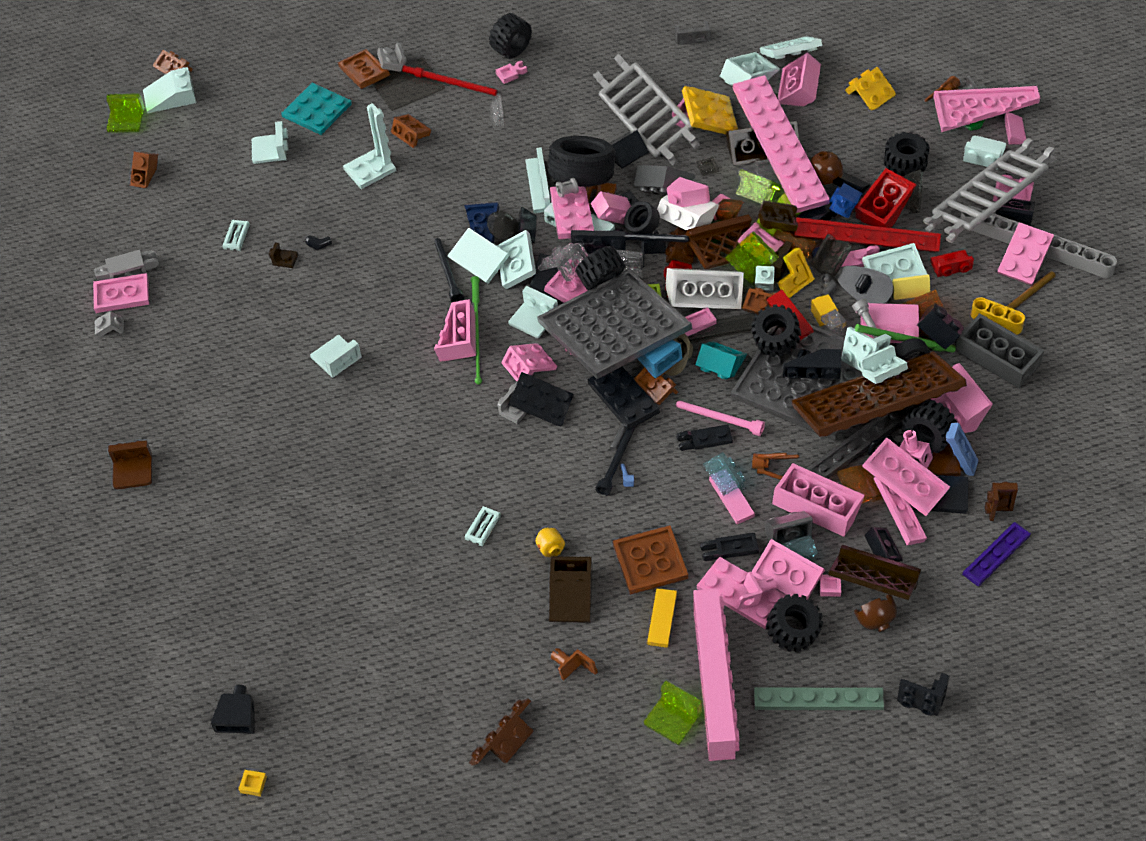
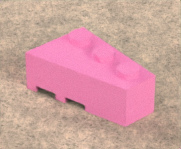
M470 299L452 302L445 319L444 329L439 334V342L434 348L439 361L476 356L475 311Z

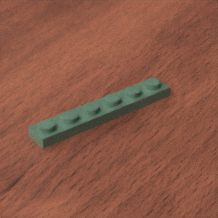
M754 687V709L884 710L883 688Z

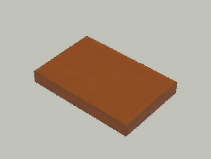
M366 49L338 62L341 70L361 89L390 76L389 70L382 69L380 62Z

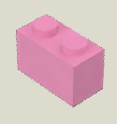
M601 191L591 202L598 219L625 224V215L631 207L626 197Z

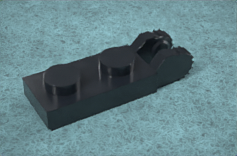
M729 424L693 430L691 432L681 431L676 434L677 441H684L678 445L681 451L698 450L733 443Z
M754 532L715 538V540L705 541L700 544L702 551L717 548L715 551L702 554L703 561H713L719 557L725 559L759 553Z

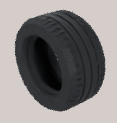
M567 136L555 140L549 147L548 172L558 182L563 183L570 181L571 178H575L578 186L590 187L605 184L614 175L615 149L609 142L590 136Z

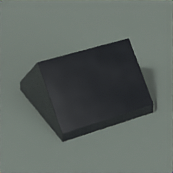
M638 130L627 132L610 143L615 149V163L621 169L649 153Z
M1012 198L1000 207L996 214L1031 226L1035 202Z

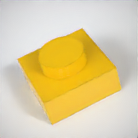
M245 770L238 789L239 792L261 796L267 778L266 773Z

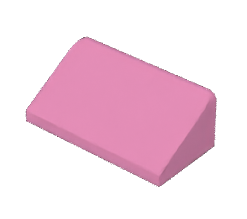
M1010 112L1005 113L1004 121L1009 145L1023 144L1026 140L1022 117Z

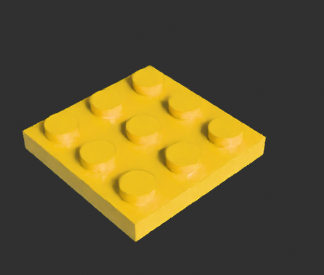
M684 86L682 93L692 127L725 135L726 131L738 129L729 96Z

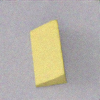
M929 275L892 279L894 300L930 296Z

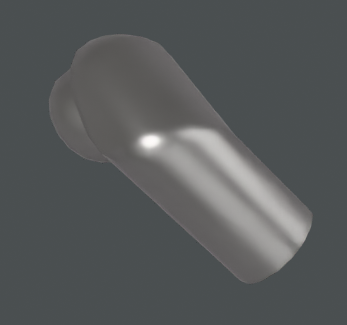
M824 274L821 276L824 290L820 296L828 294L831 296L836 289V284L829 274Z

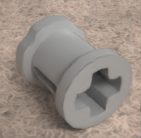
M571 178L570 181L563 183L556 182L559 197H564V195L570 193H578V184L575 178Z

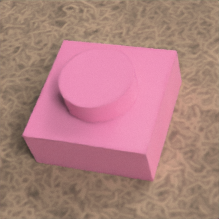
M822 574L820 578V596L841 597V579Z

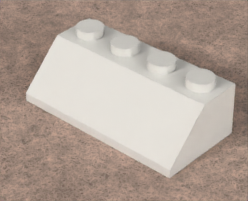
M667 268L666 290L669 303L672 307L741 309L744 272Z

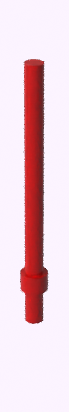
M403 66V72L414 74L418 78L425 77L496 96L498 92L497 89L428 72L420 67Z

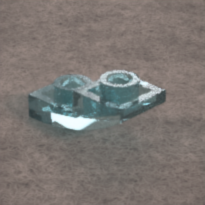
M811 535L782 544L806 559L819 554Z

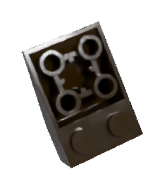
M551 556L549 622L590 623L593 575L592 557Z

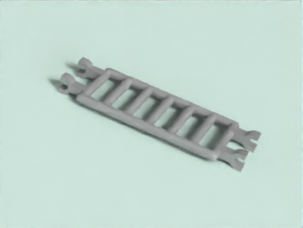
M618 54L614 59L618 66L623 69L619 76L608 83L599 71L593 75L603 87L599 91V96L630 131H639L648 151L653 157L657 158L663 154L672 166L676 165L679 162L668 150L669 147L683 136L694 149L700 145L695 136L689 132L693 129L690 119L638 63H633L629 66ZM634 71L639 74L635 80L613 98L607 95ZM645 80L648 84L645 89L623 107L619 108L616 105L618 101ZM654 90L657 94L654 99L632 117L628 118L625 115L628 110ZM662 100L667 104L640 128L637 129L634 125L637 120ZM671 110L676 114L675 117L648 139L643 135L645 131ZM680 120L685 124L681 130L659 148H654L652 143Z
M1027 138L1020 148L1016 151H1007L932 210L933 216L923 220L928 225L925 231L932 233L943 220L953 223L952 227L948 226L944 229L945 233L950 234L946 237V241L952 243L963 230H973L1049 169L1047 164L1057 160L1055 156H1052L1055 148L1049 146L1037 160L1032 159L1026 155L1035 152V149L1030 147L1034 142L1032 139ZM1013 158L1038 169L1031 173L1008 164L1006 161ZM999 167L1025 179L1019 183L993 171ZM987 177L1013 189L1007 193L980 181ZM976 187L1000 199L994 203L968 191ZM964 197L987 207V209L981 213L956 202V200ZM949 206L975 219L969 223L943 210Z

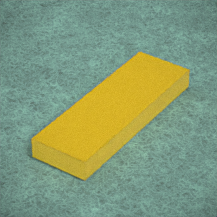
M656 588L647 645L668 648L677 591Z

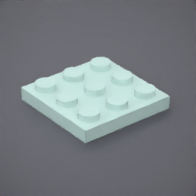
M805 36L760 47V52L767 57L781 59L785 58V54L798 55L801 54L802 50H807V52L815 51L817 47L822 46V42L819 38Z

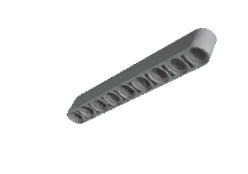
M970 205L968 206V207H970V208H972V209H975V210H977V211H979V212H981V213L985 211V210L979 209V208L974 207V206H970ZM963 212L960 215V219L969 223L975 219ZM993 213L971 231L1010 244L1019 222ZM1054 235L1045 256L1104 278L1113 276L1117 259L1111 254Z

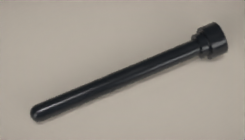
M614 229L613 231H624V230H622V229ZM626 233V240L686 243L689 241V236Z
M436 238L434 243L451 289L449 293L450 301H463L465 298L463 291L456 285L441 239Z
M636 426L629 430L626 429L605 477L599 480L595 487L598 494L605 496L610 494L613 488L612 478Z

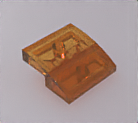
M863 465L838 471L837 476L843 486L865 495L862 503L870 500L876 502L883 499L874 481L875 476L862 467Z

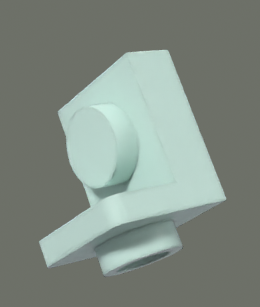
M756 266L755 288L773 291L775 270L773 266Z

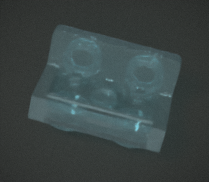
M724 452L703 463L704 468L723 496L738 487L742 491L745 489L743 482L746 480L741 471L737 472L735 470L736 465L731 457L727 458Z

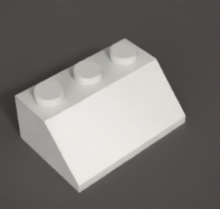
M668 195L661 199L657 210L659 211L660 218L688 230L711 224L719 205L710 201L705 204L680 207L669 203Z

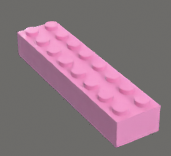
M719 589L693 590L694 620L709 761L735 759V752L739 751V729L736 724L737 712L734 707L735 694L734 689H732L733 677L732 670H730L728 634L725 628L726 616L723 611L724 599L723 596L719 597Z

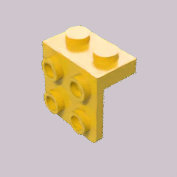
M878 66L871 71L867 69L861 74L860 79L856 77L848 83L850 86L845 89L849 95L857 90L870 110H875L896 95V92Z

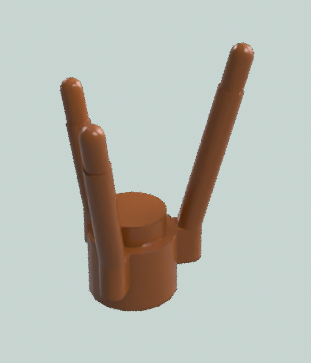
M951 76L936 91H942L943 89L944 91L958 90L960 80L955 76ZM934 92L925 99L926 102L933 98Z
M754 453L752 468L757 469V474H765L781 480L783 476L765 470V468H769L770 460L794 459L800 456L787 455V453Z

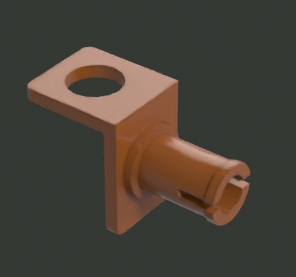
M556 648L551 654V659L560 665L558 671L563 681L580 665L584 666L594 675L598 673L595 662L578 649L571 656L564 653L560 648Z

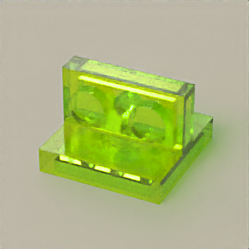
M740 169L738 176L742 177L736 191L737 195L762 204L763 200L771 201L775 191H780L781 185Z

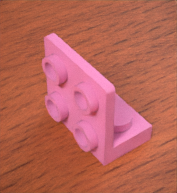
M537 343L509 346L502 361L503 366L516 381H518L521 372L532 376L534 372L552 371L557 368L552 358Z

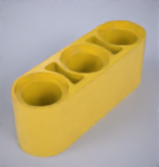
M982 297L976 298L973 301L971 317L973 319L980 313L1016 335L1022 332L1025 315L1022 312Z

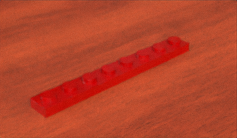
M796 217L798 228L794 232L795 237L892 248L915 243L918 251L939 252L940 233Z

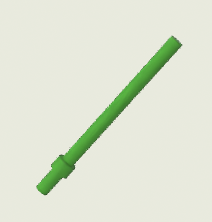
M860 324L855 326L856 332L878 337L887 334L891 336L892 340L901 342L912 338L922 339L927 347L938 352L947 351L954 353L956 350L955 345H950L944 350L934 340Z

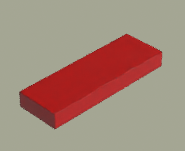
M782 289L766 299L771 307L775 304L778 307L784 305L786 309L788 307L792 309V313L795 312L801 330L800 341L814 332L811 325Z

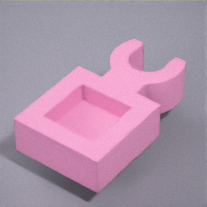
M518 61L514 66L508 64L496 69V75L503 84L519 78L518 74L527 73V67H523L522 61Z

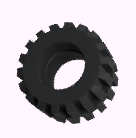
M507 13L493 25L489 36V44L492 49L505 58H516L529 45L532 38V27L516 14Z
M913 132L894 134L886 142L884 166L892 172L904 176V178H908V176L913 178L916 174L919 176L922 174V171L926 170L930 151L928 141H925V138L920 137L917 133L913 134Z
M607 246L585 257L576 267L575 272L585 288L590 290L620 275L626 265L614 246Z
M777 304L771 308L766 306L764 311L762 309L758 311L759 315L754 316V321L751 324L752 334L758 349L766 355L771 353L772 357H776V354L784 356L783 353L785 352L787 354L791 353L790 349L797 347L796 343L800 342L801 336L799 321L795 312L792 313V309L789 307L786 309L784 305L778 307ZM774 326L786 328L783 333L776 336L767 334V331Z
M925 400L923 403L917 404L905 417L902 428L905 432L907 430L915 431L917 441L929 443L931 453L933 454L943 451L949 444L946 440V434L950 429L951 423H957V420L954 419V414L950 413L949 409L945 408L940 402L936 403L934 400Z
M788 594L784 598L781 597L775 603L767 617L766 628L769 629L767 632L768 636L773 637L772 642L780 644L779 648L786 647V651L791 652L794 649L795 652H799L802 648L803 650L808 648L815 641L822 630L823 621L821 619L823 615L818 613L820 608L818 605H813L814 601L812 599L808 601L806 599L807 596L802 595V597H799L798 594H793L791 597ZM793 616L799 619L804 629L792 628L786 622L785 617Z

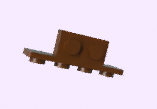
M529 698L522 701L519 699L512 706L511 709L513 711L509 716L505 715L498 722L499 728L495 732L491 731L484 739L486 743L473 751L471 754L473 758L469 761V764L472 766L478 764L489 750L503 763H507L533 733V730L519 717L531 702Z

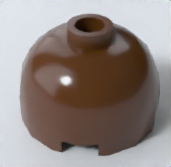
M821 151L810 159L822 185L833 183V179L841 178L844 173L841 159L835 153Z
M887 595V600L881 601L880 598H877L862 605V611L855 609L854 613L859 623L866 629H878L879 632L890 628L889 623L897 615V607L892 595Z

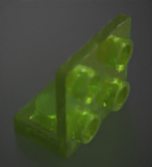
M107 94L106 100L110 108L106 127L107 132H139L145 109L141 95Z
M753 231L725 258L738 272H744L743 277L751 284L756 277V266H770L779 257Z
M665 681L661 686V698L644 720V725L675 744L680 745L702 714V701Z

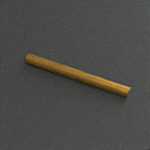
M1050 271L1008 304L1007 307L1017 308L1056 276L1055 273Z

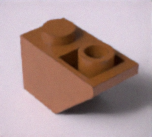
M143 151L133 153L130 186L147 188L157 170L158 154Z

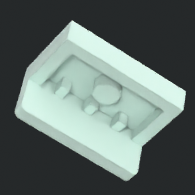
M892 345L860 359L862 375L875 384L881 383L892 376L899 375L908 369L907 362L896 356L895 347Z

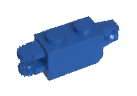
M843 183L842 187H837L829 201L832 203L829 209L845 218H849L862 193Z

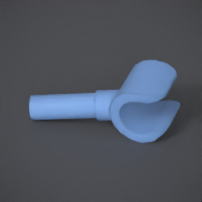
M621 464L623 485L625 487H634V475H628L625 464Z

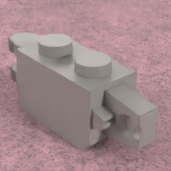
M140 250L105 259V265L94 269L97 281L147 273L146 270L153 269L159 265L156 259L157 254L154 250L142 253Z

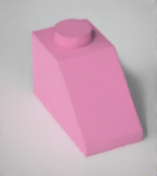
M679 177L667 187L668 201L671 204L688 207L710 202L707 185Z

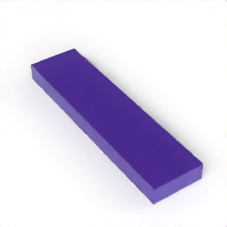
M1014 522L963 571L962 575L979 587L1030 537L1031 533Z

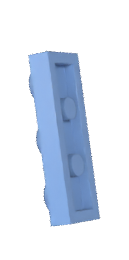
M951 423L950 429L946 434V440L950 444L965 474L974 476L979 460L960 424Z

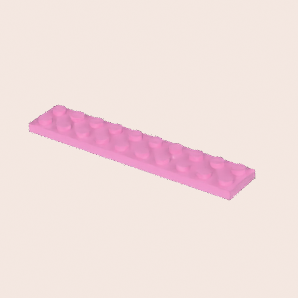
M763 75L734 83L733 90L791 205L797 206L796 213L829 204L830 199L766 76Z

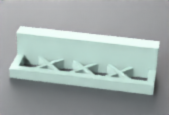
M541 147L536 148L537 158L525 159L534 214L544 212L550 205Z

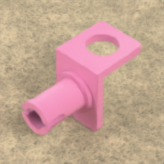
M907 430L903 434L904 440L900 448L912 458L919 459L920 464L928 468L933 458L929 443L917 441L916 432Z
M748 572L744 585L749 594L740 597L737 609L742 610L759 605L763 592L776 589L774 578L769 577L757 581L752 572ZM752 598L750 602L744 603L746 600Z

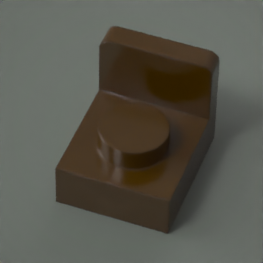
M275 242L273 248L269 251L272 265L293 269L298 252L281 249L279 243Z

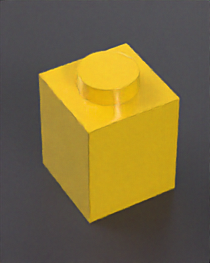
M829 294L812 300L811 312L820 327L837 321L838 309Z

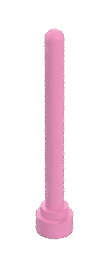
M683 401L676 403L677 408L747 428L753 435L761 436L765 427L764 421L752 420L750 422Z

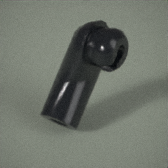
M310 235L305 239L306 244L316 250L332 244L329 236L319 239Z

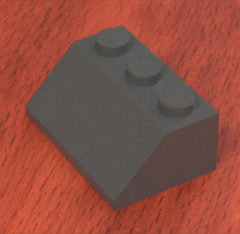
M638 165L633 186L639 187V191L661 192L667 194V187L679 177L692 181L696 175L668 166Z

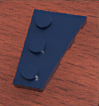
M498 202L464 205L471 230L494 244L500 208Z

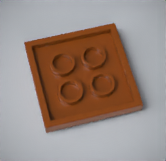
M670 525L613 540V547L630 594L688 579V572Z

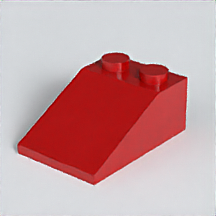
M885 168L856 205V219L869 226L891 228L905 207L916 184Z

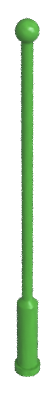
M473 276L471 283L476 324L475 383L481 384L478 325L480 278Z

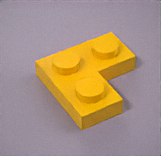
M800 248L793 249L783 257L790 273L777 282V284L788 298L815 279Z

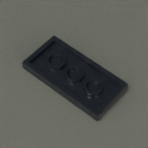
M623 366L599 379H596L594 376L587 379L590 387L627 430L660 413V408Z

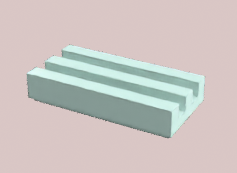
M231 221L222 245L223 249L241 250L250 225L249 221ZM236 225H238L237 230H236L235 233H234V238H233V240H232V243H229V242H230V239H231V237H232L234 228H235Z
M483 506L464 536L465 540H471L473 543L483 546L501 517V513ZM485 513H488L487 517L480 525V528L477 531L476 535L473 536L472 534L474 533L478 524L482 520L483 516L485 515ZM490 521V523H489V525L487 526L486 530L484 531L483 535L481 536V538H479L480 535L482 534L483 530L485 529L486 525H487L488 522Z

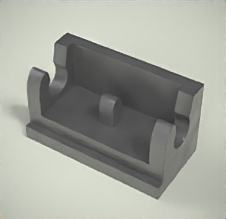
M704 22L705 27L679 30V26L675 25L677 45L710 41L708 22Z

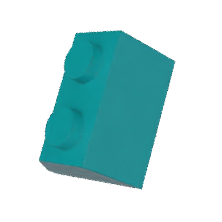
M715 341L702 344L695 365L701 367L700 370L711 373L712 371L718 373V377L728 379L736 375L747 354Z

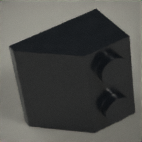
M936 303L925 309L917 324L922 331L944 350L961 335L964 329L960 321L953 319L945 308L938 306Z

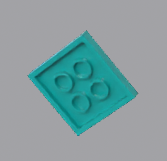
M311 83L281 114L283 118L322 135L352 103L351 100Z

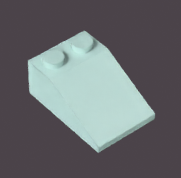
M757 52L726 59L720 77L729 85L763 75L768 80L779 72L780 68Z
M188 67L172 70L143 89L147 114L196 103Z

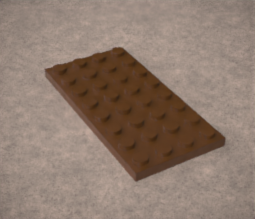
M933 351L905 361L908 366L907 370L899 375L887 378L881 383L875 384L864 376H860L791 401L793 408L821 437L829 436L838 430H846L850 426L859 423H866L876 417L886 416L887 413L903 410L907 406L921 404L931 398H938L942 394L958 391L960 388L967 386L966 379Z

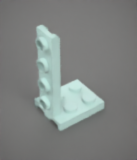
M373 103L368 105L367 111L375 149L343 165L346 173L360 189L396 171V167L391 163L390 159L391 151L387 144L389 140L385 133L384 114Z

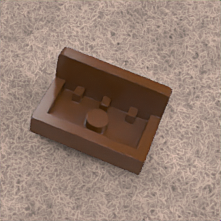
M678 226L669 235H686L687 230ZM684 242L668 243L665 255H667L666 263H670L673 259L687 264L693 263L694 251L691 246H686Z
M992 483L991 491L987 492L988 502H985V514H989L990 521H994L996 511H1013L1018 492L1017 483Z

